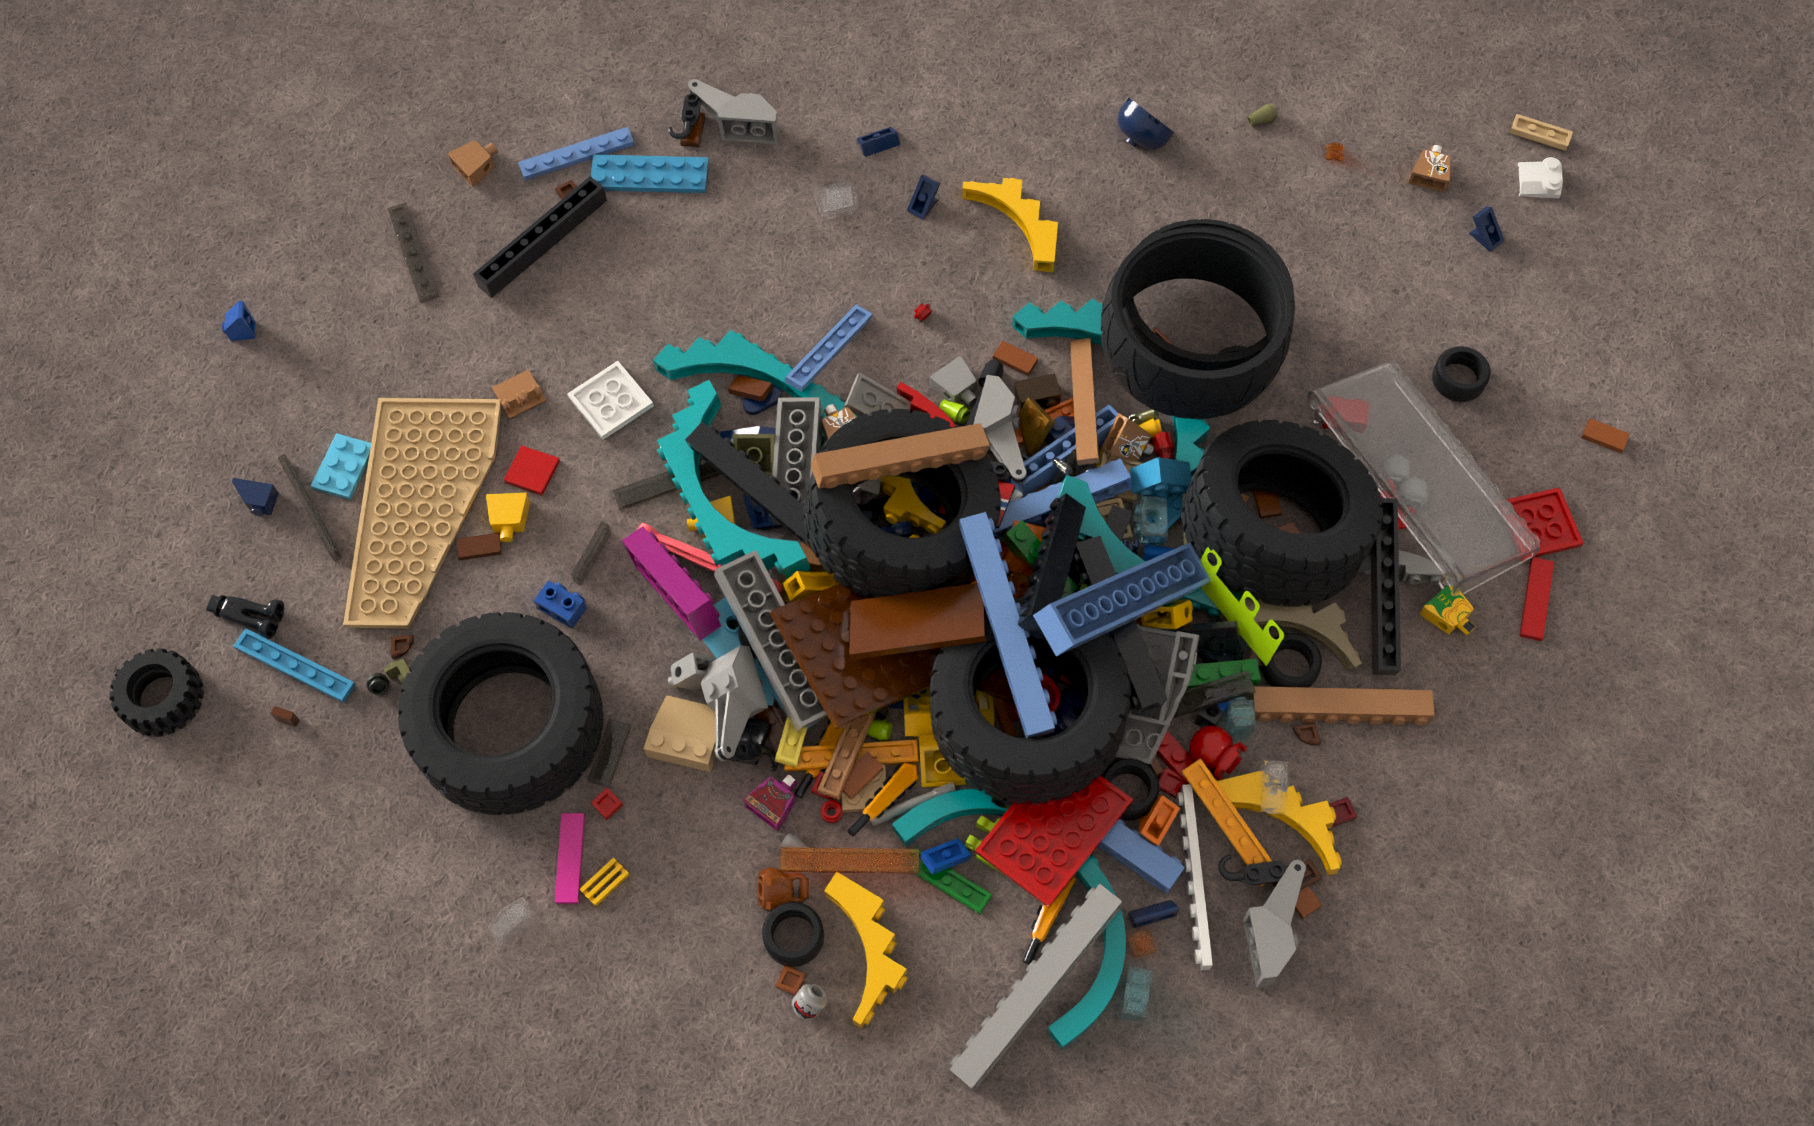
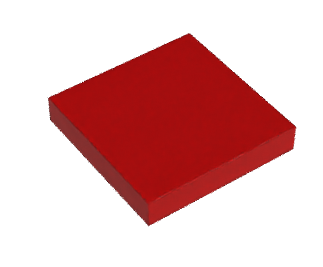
M521 445L504 478V482L543 496L560 459Z

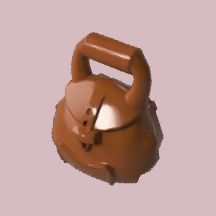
M772 867L765 868L759 872L757 897L758 903L763 910L772 911L784 903H802L808 898L809 879L804 874L784 873ZM796 879H800L799 897L793 896V881Z

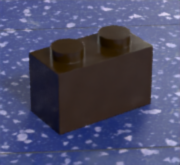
M1055 373L1015 381V395L1020 410L1027 398L1034 399L1041 408H1050L1061 402V391Z

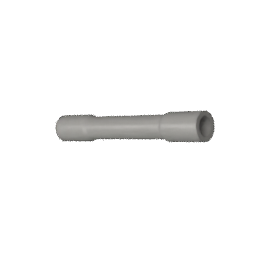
M953 782L894 805L890 809H884V814L879 819L870 820L872 827L905 814L936 796L956 791Z

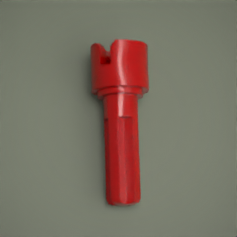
M1161 432L1156 434L1155 438L1151 437L1155 455L1160 456V458L1174 460L1172 453L1175 450L1172 434L1170 432Z

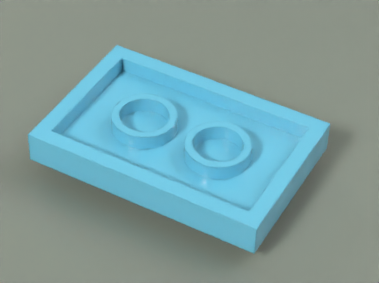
M336 433L311 484V488L351 500L368 465L371 443Z

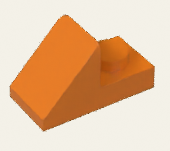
M1158 796L1149 814L1140 818L1139 834L1156 846H1159L1180 807L1165 796Z

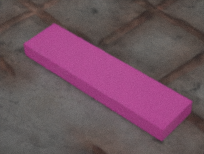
M561 813L555 904H579L585 826L584 813Z

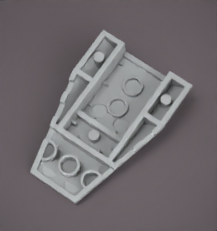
M1137 625L1167 696V701L1161 706L1138 713L1137 709L1133 708L1130 703L1124 735L1115 757L1134 758L1135 760L1138 759V761L1141 760V762L1152 764L1191 680L1199 635Z

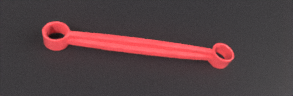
M641 523L639 528L643 526L648 532L652 531L658 538V543H663L670 553L714 573L717 568L721 567L720 565H715L711 555L707 552L662 535L648 524ZM771 578L781 595L784 590L783 585Z

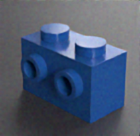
M548 580L533 600L537 609L573 629L587 609L584 602L585 599L576 592L572 594L566 591V587L558 582L554 584Z

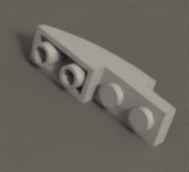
M1399 551V574H1401V581L1412 585L1425 582L1434 586L1441 585L1447 581L1450 573L1441 565L1422 556ZM1366 556L1358 572L1371 575V556Z

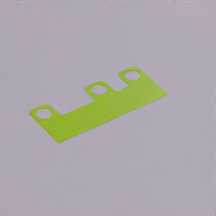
M1207 547L1200 561L1211 581L1201 588L1229 622L1237 621L1239 634L1267 666L1284 638L1283 631L1272 619L1268 621L1263 630L1254 620L1260 609L1258 601L1249 591L1244 592L1240 601L1234 597L1216 575L1222 564L1220 556L1214 550L1210 551L1209 547ZM1211 552L1216 556V566H1212L1209 563L1208 553ZM1247 597L1254 601V611H1250L1246 607L1245 599ZM1270 626L1277 628L1279 632L1277 640L1271 637L1269 633Z

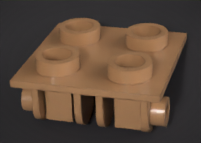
M529 369L492 387L497 398L501 399L502 407L509 419L546 401L540 386L537 385Z

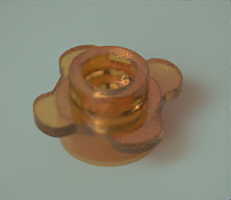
M1333 142L1326 145L1327 154L1325 158L1327 160H1344L1343 151L1345 147L1341 143Z

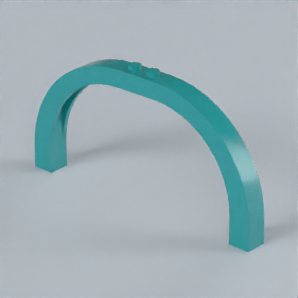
M964 789L936 796L913 808L892 823V830L904 846L907 847L934 827L948 820L978 814L1003 816L1012 804L1008 808L998 807L991 802L992 797L985 794L984 790ZM1091 854L1076 876L1088 892L1092 887L1097 888L1101 884L1116 896L1109 881L1098 867L1099 862ZM1121 909L1103 931V960L1094 984L1076 1006L1048 1027V1034L1061 1051L1092 1027L1110 1003L1123 970L1126 948L1125 925Z

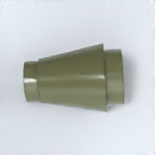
M1265 104L1247 116L1252 127L1274 122V119L1278 118V114L1273 104Z

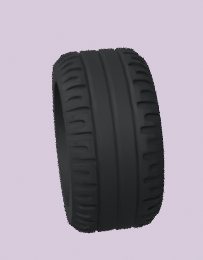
M1466 346L1452 347L1439 356L1432 372L1433 384L1436 390L1449 400L1451 399L1455 402L1471 401L1480 396L1488 384L1491 374L1490 365L1487 359L1473 348L1471 349ZM1451 364L1465 365L1475 373L1477 381L1471 384L1456 382L1448 375L1445 367Z
M1286 633L1275 653L1285 649L1301 653L1308 661L1309 672L1299 677L1285 675L1276 667L1272 656L1267 666L1262 662V673L1266 681L1273 687L1309 688L1316 681L1321 671L1322 658L1320 651L1315 643L1306 636L1298 633Z
M1124 758L1113 762L1102 774V777L1111 783L1115 777L1121 774H1133L1141 778L1148 788L1147 798L1139 804L1130 805L1120 819L1130 821L1146 816L1159 796L1160 786L1156 773L1148 764L1141 762V760L1138 761V759Z
M790 902L777 906L766 917L762 929V938L765 948L773 960L784 966L796 967L809 963L819 954L824 943V929L822 921L814 909L803 903ZM789 917L803 918L813 928V937L810 943L802 950L796 952L784 951L774 942L776 927L781 921Z

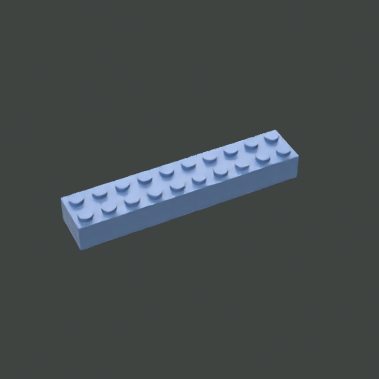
M1189 542L1050 603L1033 616L1056 656H1059L1191 594L1211 580Z

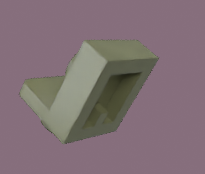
M402 658L391 662L388 667L384 668V671L390 679L398 676L403 685L406 674L410 673V667Z

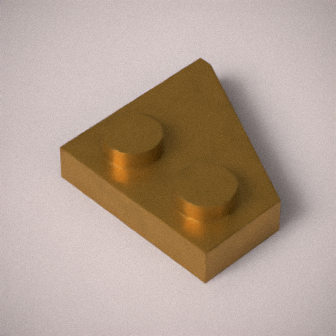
M1027 398L1018 413V417H1020V426L1029 454L1035 455L1055 421L1034 399Z

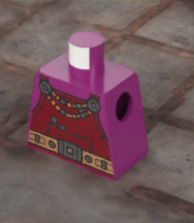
M788 774L780 783L774 778L769 777L744 798V806L778 832L796 803V797L791 790L797 784V781Z

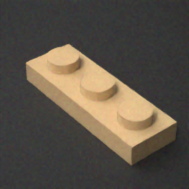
M1516 114L1509 133L1566 151L1573 131Z

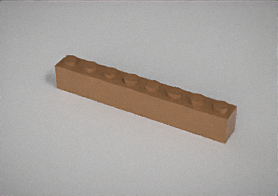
M978 423L817 453L813 456L811 469L819 489L826 487L834 488L841 484H855L867 479L876 480L883 476H897L904 472H917L924 468H938L950 463L959 464L971 459L979 460L986 456L990 444L982 424Z
M1253 686L1250 693L1251 719H1257L1259 722H1268L1271 719H1280L1284 723L1292 722L1293 720H1302L1304 723L1325 720V723L1329 724L1337 723L1338 721H1347L1349 724L1369 721L1370 724L1374 725L1382 724L1383 722H1392L1394 725L1414 722L1415 725L1421 726L1430 723L1435 716L1432 690Z

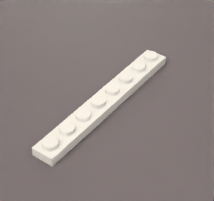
M1187 784L1182 785L1181 791L1177 793L1178 806H1182L1183 812L1179 816L1180 827L1185 829V836H1182L1183 850H1187L1188 858L1184 860L1185 872L1190 874V881H1187L1188 895H1192L1193 904L1189 905L1190 917L1195 918V926L1192 927L1193 941H1197L1198 950H1195V962L1200 964V971L1210 970L1213 964L1193 791L1191 785Z

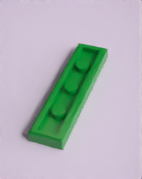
M914 847L902 867L981 915L992 894L950 868L932 875L920 859L923 851Z

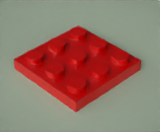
M1560 487L1502 500L1498 503L1499 510L1520 560L1578 548L1584 543Z

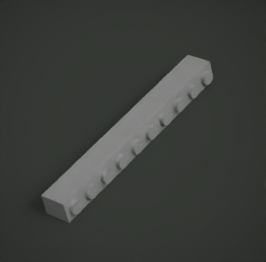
M1101 884L1097 888L1092 887L1085 896L1087 900L1082 906L1078 905L1070 915L1072 919L1068 924L1063 923L1056 932V939L1052 943L1049 941L1041 950L1043 955L1039 960H1033L1026 969L1028 972L1022 980L1019 978L1011 987L1013 992L1009 997H1003L996 1006L998 1009L992 1017L989 1015L981 1024L983 1029L977 1036L973 1034L967 1041V1048L962 1055L958 1053L951 1061L950 1065L952 1067L949 1070L973 1091L977 1089L1123 907L1122 901Z

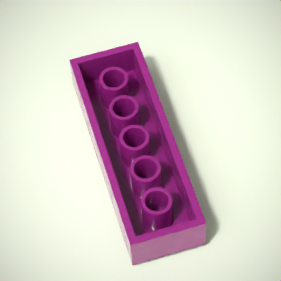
M642 526L622 540L636 569L700 641L721 627L718 619L720 613L715 606H712L714 600L710 594L702 592L703 589L696 579L694 581L691 580L692 577L685 567L680 568L681 565L674 555L670 557L667 547L663 543H658L659 540L652 531L648 532Z

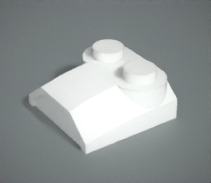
M1548 157L1543 162H1518L1519 196L1560 198L1563 179L1562 165L1558 159Z

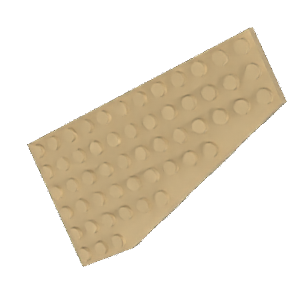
M378 398L343 622L345 628L410 629L496 458L502 409L501 399Z

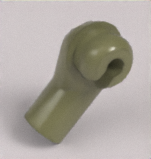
M1150 409L1132 414L1128 419L1140 425L1150 419L1158 418L1159 413Z

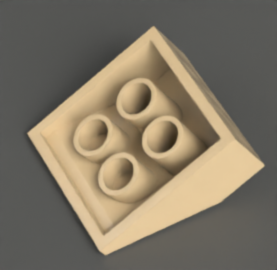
M666 695L647 736L644 746L646 756L711 772L716 757L714 754L716 745L715 712L708 705Z

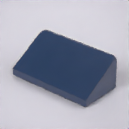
M892 127L856 139L865 157L900 145L898 133Z
M1167 900L1129 911L1128 915L1132 927L1138 928L1176 917L1179 908L1172 900Z

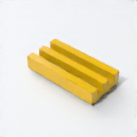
M613 857L580 888V891L596 907L630 874ZM613 866H615V868L604 879H602L590 892H588V890L597 881H599ZM620 871L622 874L594 899L593 896Z

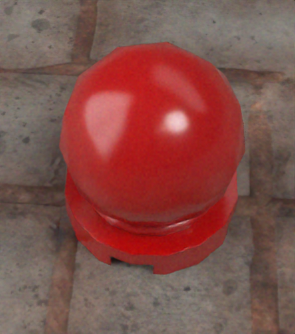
M1210 725L1196 731L1189 744V752L1193 761L1195 762L1201 758L1208 769L1214 770L1213 777L1217 781L1224 780L1222 776L1225 772L1230 775L1242 760L1239 756L1242 751L1245 753L1248 750V747L1242 742L1233 744L1232 737L1226 730Z

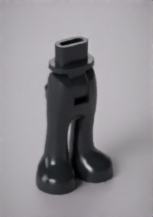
M213 595L209 600L206 610L212 612L216 617H221L229 622L257 629L260 636L270 639L275 635L279 627L275 621L281 622L285 607L284 602L278 599L271 600L268 605H262L239 597H226L225 595L218 597ZM247 613L258 614L270 619L254 618L248 616Z

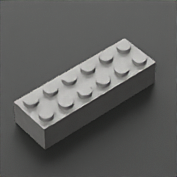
M820 397L778 398L773 476L780 482L779 486L783 489L789 488L795 494L794 498L799 502L806 499L805 496L812 475L811 463L813 456L821 451L824 407ZM770 515V518L774 524L781 525L777 520H775Z

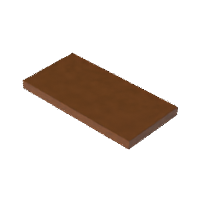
M977 583L851 601L849 650L851 660L986 642L985 606Z

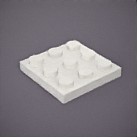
M619 361L613 363L567 394L568 398L603 440L654 407L650 398Z

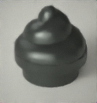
M382 673L371 675L366 682L367 689L374 695L384 694L389 687L387 676Z

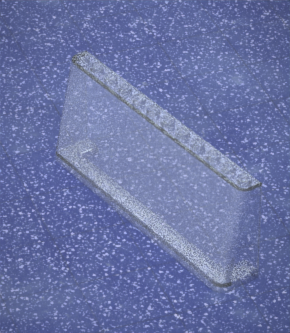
M1388 360L1316 387L1308 392L1304 406L1305 411L1315 424L1324 420L1340 442L1355 455V460L1359 459L1369 471L1368 475H1372L1377 484L1378 491L1384 498L1398 499V517L1443 573L1439 585L1442 589L1448 585L1451 589L1450 596L1452 599L1460 594L1467 593L1537 555L1540 549L1539 537L1531 532L1527 527L1526 521L1519 517L1514 511L1512 504L1502 496L1500 489L1493 485L1487 473L1480 469L1474 457L1467 453L1461 441L1450 432L1448 425L1442 422L1436 410L1429 406L1423 394L1416 390L1411 379L1404 375L1398 363Z

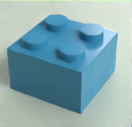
M1158 457L1129 469L1132 494H1139L1143 498L1154 496L1158 500L1168 499L1169 495L1183 493L1192 481L1190 462Z

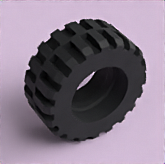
M158 648L156 652L153 649L145 650L144 654L137 653L133 655L134 658L132 660H126L123 663L124 667L116 671V679L112 680L110 685L113 691L109 693L112 709L123 722L142 735L150 736L153 734L155 737L163 736V732H166L168 735L175 733V728L179 727L182 729L186 726L184 722L188 719L192 721L196 716L193 712L195 709L199 710L202 705L199 699L204 697V691L201 689L204 685L199 677V673L183 656L172 650L167 651L166 649ZM162 677L173 678L172 691L162 703L148 708L141 707V695L151 682Z

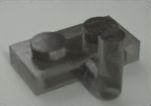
M1075 449L1065 462L1059 458L1053 459V465L1059 470L1050 481V484L1056 485L1063 482L1066 475L1075 477L1082 474L1089 464H1077Z

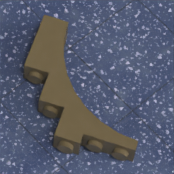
M1249 598L1246 599V607L1250 611H1254V601ZM1262 599L1258 600L1260 609L1254 620L1259 626L1266 625L1272 619L1278 626L1296 629L1312 636L1324 644L1340 660L1347 671L1362 664L1359 652L1352 647L1347 632L1340 627L1347 620L1345 619L1343 609L1336 602L1313 613L1312 605L1305 606L1303 604L1300 607H1285L1284 605L1275 606L1263 603ZM1223 613L1219 615L1223 622H1229Z

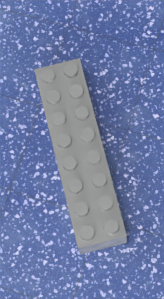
M757 550L717 568L714 576L795 731L798 732L827 717L828 715L770 615L773 609L784 606L785 603Z

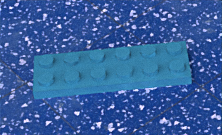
M593 154L591 177L600 183L605 191L706 193L709 158Z

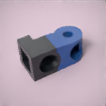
M1217 688L1198 713L1194 724L1201 728L1208 725L1216 726L1233 697Z

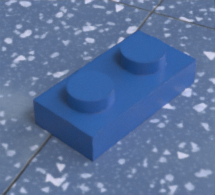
M957 838L923 851L920 859L933 875L968 861L971 853L961 840Z

